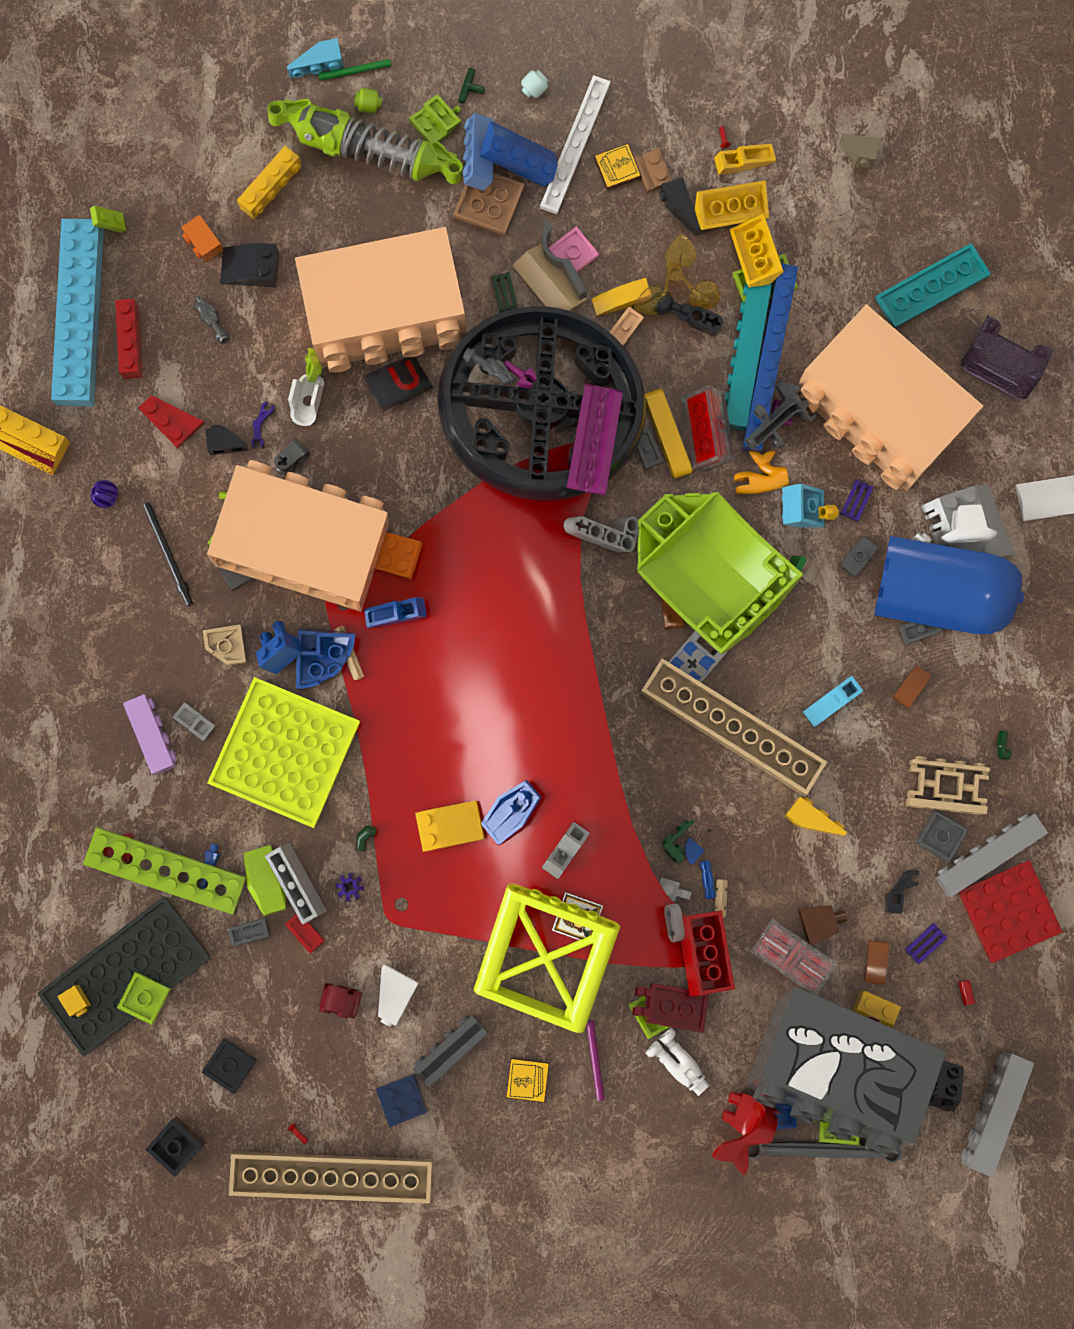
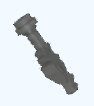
M197 296L192 309H197L201 314V321H206L207 326L215 330L217 334L216 340L220 344L228 342L230 340L229 333L220 327L218 312L214 309V306L203 302L201 297Z
M467 348L463 358L466 359V362L473 361L479 364L483 370L489 373V376L500 378L503 385L515 381L516 376L509 373L503 362L490 358L485 360L476 355L473 348Z

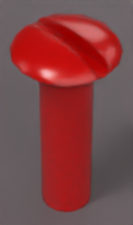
M721 126L719 127L722 140L720 147L726 149L731 146V143L727 141L725 127Z
M295 1122L288 1127L287 1131H291L304 1145L309 1141L296 1128Z

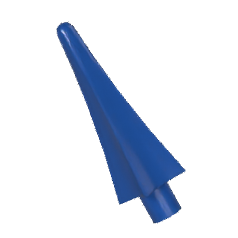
M211 843L210 850L205 851L204 863L215 866L221 854L217 853L219 845ZM202 878L201 888H206L208 883L204 878Z

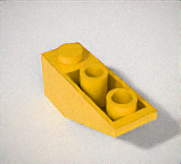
M805 796L804 798L798 797L784 815L785 818L802 829L837 836H845L847 833L844 830V825L836 820L835 822L830 820L827 812L821 808L817 810L812 806L814 803Z

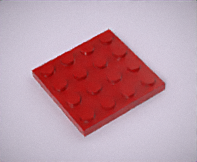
M1030 860L981 880L958 892L990 963L997 962L1063 932Z

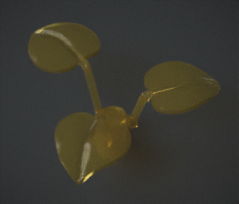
M680 233L665 252V261L667 262L665 270L668 275L665 276L664 291L662 292L661 287L657 285L644 290L635 303L634 308L636 311L648 315L659 314L657 306L661 300L667 299L664 295L667 294L669 280L679 281L682 279L689 289L693 291L688 297L693 307L708 309L719 302V289L713 281L702 280L694 288L684 277L681 268L682 266L689 267L694 263L696 250L692 242Z

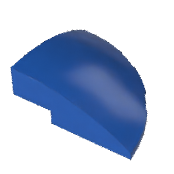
M299 628L298 639L302 653L297 657L296 689L314 687L328 678L334 677L343 668L344 663L351 655L355 642V633Z

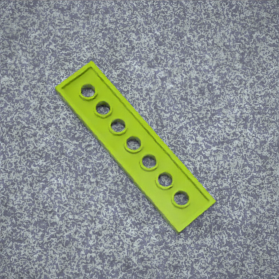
M100 827L95 828L83 862L85 866L232 915L246 879L245 876ZM105 847L113 848L114 855L112 857L104 855L103 850ZM124 853H130L133 856L131 863H125L122 860ZM144 859H148L152 863V867L148 870L141 867V861ZM161 866H168L171 872L168 876H163L160 873ZM179 873H188L189 880L181 882L178 878ZM200 878L206 879L208 886L206 888H199L197 880ZM219 884L224 885L227 889L223 895L216 892V886Z

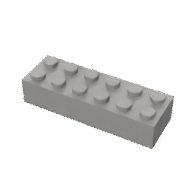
M1003 1051L996 1058L995 1065L997 1067L995 1072L991 1073L988 1084L990 1086L988 1091H985L982 1096V1108L975 1115V1127L970 1130L967 1138L969 1141L968 1146L961 1153V1164L992 1178L1034 1063Z

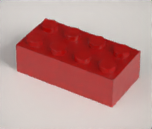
M722 910L683 916L685 938L681 941L689 995L701 996L734 990L735 985Z

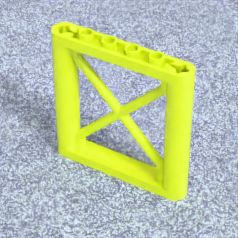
M508 884L474 986V991L485 998L573 1032L582 1033L589 1019L620 925L615 921L599 916L594 911H586L576 904H568L562 902L557 897L546 896L539 890H531L517 884ZM526 905L592 929L593 933L591 936L547 953L525 911ZM519 915L540 957L500 973ZM593 944L573 1001L552 960ZM545 964L567 1009L564 1011L500 986L501 981Z

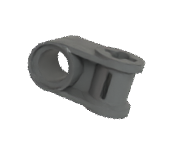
M294 439L275 457L274 463L277 471L283 475H286L287 472H292L309 457L310 451L298 439Z

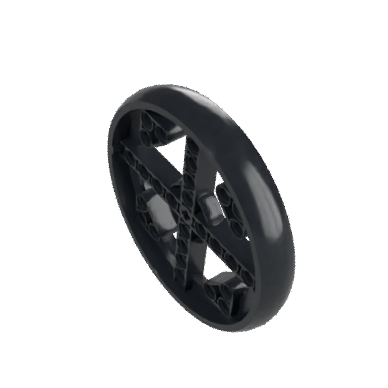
M519 307L495 314L480 322L467 332L453 348L446 360L438 385L437 399L441 426L451 449L470 472L489 486L503 493L528 500L556 501L588 493L567 488L570 469L547 472L550 429L560 425L566 417L579 419L580 408L576 405H581L583 396L581 394L569 393L564 384L554 378L556 337L579 345L576 349L574 363L594 385L599 387L605 386L610 376L616 390L623 391L608 481L626 465L634 454L643 433L646 417V398L643 382L637 366L625 347L614 335L595 321L575 312L555 307ZM538 335L535 368L537 380L535 383L530 378L526 379L532 383V388L468 382L470 374L477 363L465 361L466 359L463 356L467 348L475 349L476 355L485 360L490 358L504 363L507 360L510 361L516 354L518 341L515 337ZM479 365V369L481 372H483L484 374H489L487 371L482 369V366ZM557 403H563L565 406H560ZM466 406L514 411L525 425L531 427L528 470L521 469L504 461L508 456L509 442L489 420L484 418L477 420L473 430L467 416ZM537 418H543L545 421H539ZM479 429H485L486 432H480ZM536 435H541V436H543L544 438H541V439H540V438L536 437ZM478 446H483L485 449H484V450H481V449H478L477 447H478ZM497 448H501V449H503L504 451H503V452H499V451H497L496 449H497ZM573 448L570 450L567 459V465L569 466V468L571 465ZM539 452L542 456H537L535 453ZM533 470H539L541 473L537 474Z

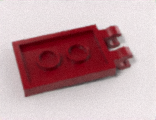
M651 983L650 988L640 986L635 988V996L646 997L645 1007H633L632 1015L646 1017L645 1023L704 1033L709 994L690 996L688 989Z

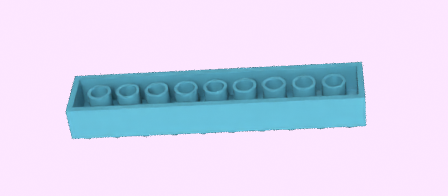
M92 219L61 220L51 400L57 406L94 407L104 228L93 226Z

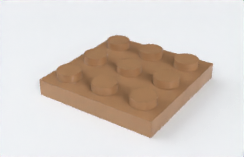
M493 173V182L484 191L465 185L453 218L505 236L525 184Z

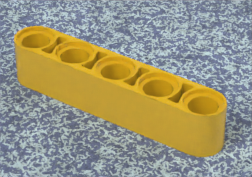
M662 388L645 393L646 408L673 479L691 474V464Z

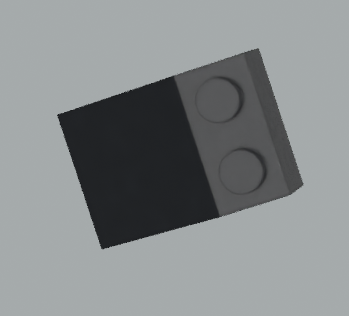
M253 243L223 247L220 284L276 288L279 260L277 245Z

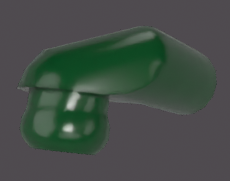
M1003 730L998 732V757L1002 760H1009L1012 752L1006 749L1008 732Z
M367 825L357 834L356 851H366V840L370 836L374 837L377 832L374 826Z

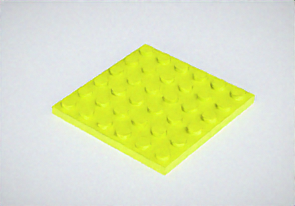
M254 677L211 773L208 784L315 829L360 721Z

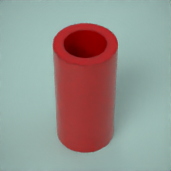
M970 980L958 982L963 1005L975 1004Z

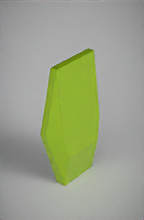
M271 845L243 853L247 888L264 916L286 910V894L265 855L273 851Z

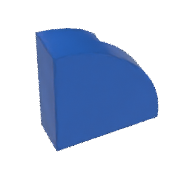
M689 838L686 842L685 854L688 862L693 865L705 850Z

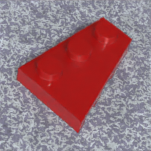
M152 395L138 407L177 449L205 424L204 421Z

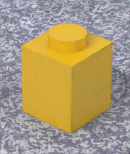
M74 985L57 996L69 1017L75 1015L80 1017L88 1011L86 1008L91 1006L80 985Z

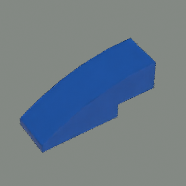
M417 597L364 609L367 628L403 623L427 617L424 598Z

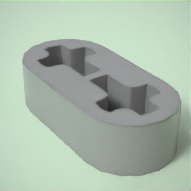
M678 904L666 905L664 914L668 937L671 942L683 941L685 931L681 909Z

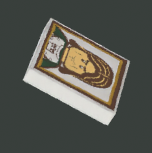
M566 892L562 902L568 904H576L583 910L594 911L599 916L603 907ZM558 916L552 928V931L578 940L591 936L593 933L592 929Z

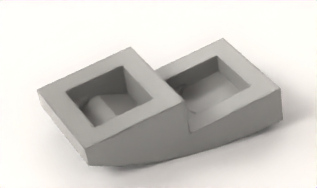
M185 702L172 717L202 741L205 740L215 727L214 724Z

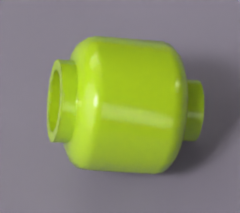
M361 88L359 92L356 91L354 106L357 107L359 112L374 114L377 108H381L382 97H379L377 90Z

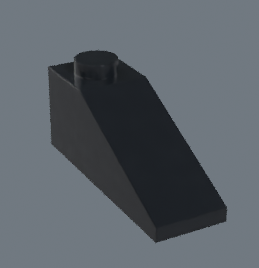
M684 178L662 183L661 191H659L661 202H665L666 208L695 236L699 235L700 226Z

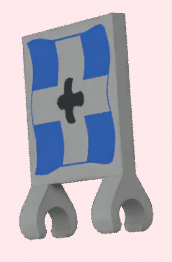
M694 631L670 659L669 663L702 682L725 656L727 651L722 655L717 652L713 656L696 642L701 636Z

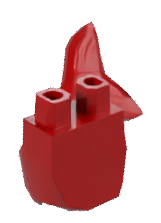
M730 1091L727 1101L735 1104L736 1108L734 1112L724 1109L721 1119L730 1124L731 1127L735 1128L743 1136L723 1142L715 1149L712 1156L719 1161L733 1162L738 1171L746 1175L749 1166V1146L772 1143L778 1125V1117L775 1116V1113L779 1115L780 1112L776 1107H768L753 1100V1095Z

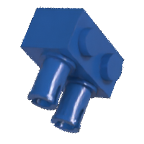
M276 621L275 624H272L275 637L272 638L270 632H263L259 636L262 648L256 652L259 667L274 674H278L302 653L299 639L286 633L283 621Z

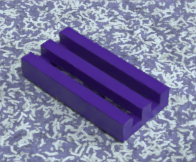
M856 479L841 514L858 522L874 486L866 485L867 483H862ZM857 486H859L861 488L857 494V497L853 503L850 512L848 513L846 512V510L850 504V501L854 495ZM864 489H866V495L862 501V504L858 510L857 515L855 516L853 515V513L857 507V504L861 498Z
M932 923L905 950L917 964H920L947 937L937 928L935 923ZM932 930L935 931V933L930 938H928L919 948H917L914 952L911 951V949L915 947ZM939 935L940 938L918 958L916 955Z

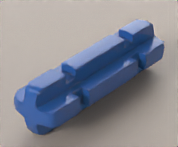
M708 860L701 861L700 868L703 871L701 873L703 887L706 890L704 891L705 898L712 899L716 897V893L713 890L715 886L713 874L710 871L711 862Z

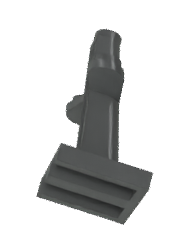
M779 381L775 387L784 402L770 416H768L767 411L762 405L758 404L755 407L754 414L761 420L762 424L745 439L746 444L751 449L758 447L769 436L772 438V446L777 450L779 448L782 449L785 444L776 432L782 424L791 416L810 422L816 418L815 414L806 410L810 405L807 399L799 397L797 394L801 390L800 386Z

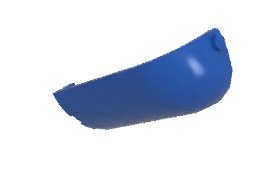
M890 536L883 569L885 571H883L874 615L972 634H992L1008 626L1014 618L1018 603H1023L1024 592H1021L1022 574L1016 565L996 555Z

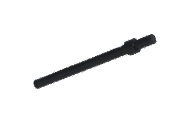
M150 502L143 504V507L177 583L178 593L182 595L187 607L192 606L194 603L188 592L190 590L188 584L184 582Z

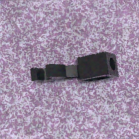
M907 870L902 873L903 876L889 893H886L885 912L902 914L905 897L902 891L905 888L918 886V882H913L911 876H918L919 871ZM898 894V904L891 903V895Z

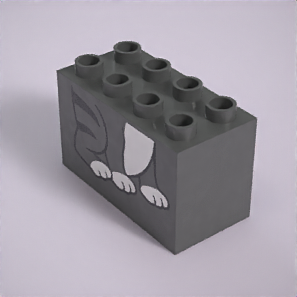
M794 986L777 1001L746 1087L755 1090L753 1100L772 1108H775L777 1103L787 1104L792 1107L790 1116L808 1124H813L814 1119L830 1123L827 1129L828 1133L844 1140H850L851 1136L867 1139L865 1149L877 1155L888 1157L889 1152L898 1154L900 1149L915 1145L946 1051Z

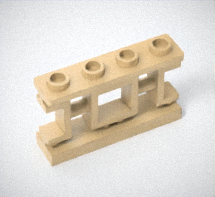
M916 756L915 759L910 760L909 772L919 773L917 791H907L908 799H906L905 807L986 815L988 808L986 806L987 799L978 798L979 780H989L988 772H990V768L985 767L983 763H973V766L965 765L966 762L954 761L953 764L946 763V759L936 758L934 761H927V757ZM917 766L943 768V771L935 770L934 780L924 779L925 769L917 768ZM956 770L979 772L981 775H973L972 784L963 783L964 773L956 772ZM940 775L957 777L956 795L939 794ZM924 787H933L932 798H939L940 801L918 799L915 796H923ZM962 791L972 792L971 802L979 803V805L953 802L954 800H962Z

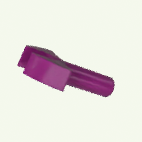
M508 360L504 362L505 367L519 377L517 386L532 388V383L525 378H530L536 383L537 377L531 367L527 371H522Z

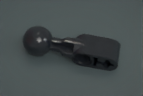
M667 291L656 292L650 300L651 308L656 314L665 315L669 312L678 316V319L688 323L690 327L708 335H717L723 326V319L720 315L701 307L678 304L674 302L673 296ZM692 315H699L701 317V320H694L692 318ZM713 322L716 323L715 328L711 326Z

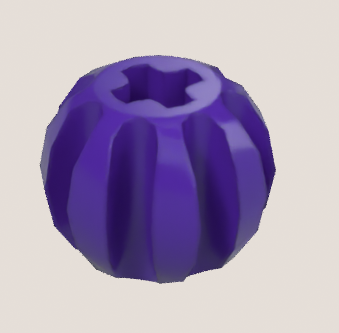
M109 480L97 481L91 490V501L100 508L112 507L118 497L117 486Z
M349 872L348 879L343 874L339 877L342 880V884L336 883L335 889L341 888V892L337 894L340 899L346 894L345 901L347 902L352 901L351 897L353 895L358 900L361 897L358 891H364L365 887L359 886V882L363 881L360 876L354 880L355 873ZM353 882L354 890L347 892L346 884Z

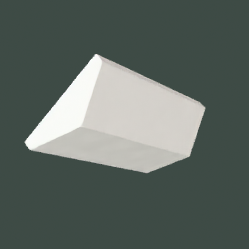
M1074 476L1015 485L1023 522L1074 514Z

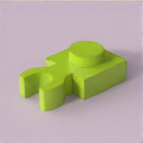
M308 348V355H305L308 382L315 383L318 375H321L322 365L319 364L314 348Z

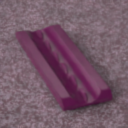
M585 383L567 488L605 495L623 391Z

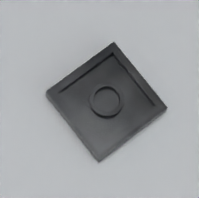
M224 1038L201 1073L235 1094L257 1060Z

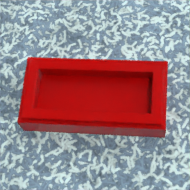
M297 914L284 924L310 954L325 941L310 922L302 925Z

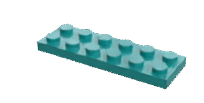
M970 243L876 295L875 300L891 326L897 328L984 280L991 273L973 244Z

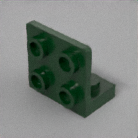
M693 819L689 822L687 820L683 821L676 828L678 832L675 835L671 833L662 841L664 845L661 848L676 865L685 859L683 856L685 852L678 844L674 846L672 843L694 823Z

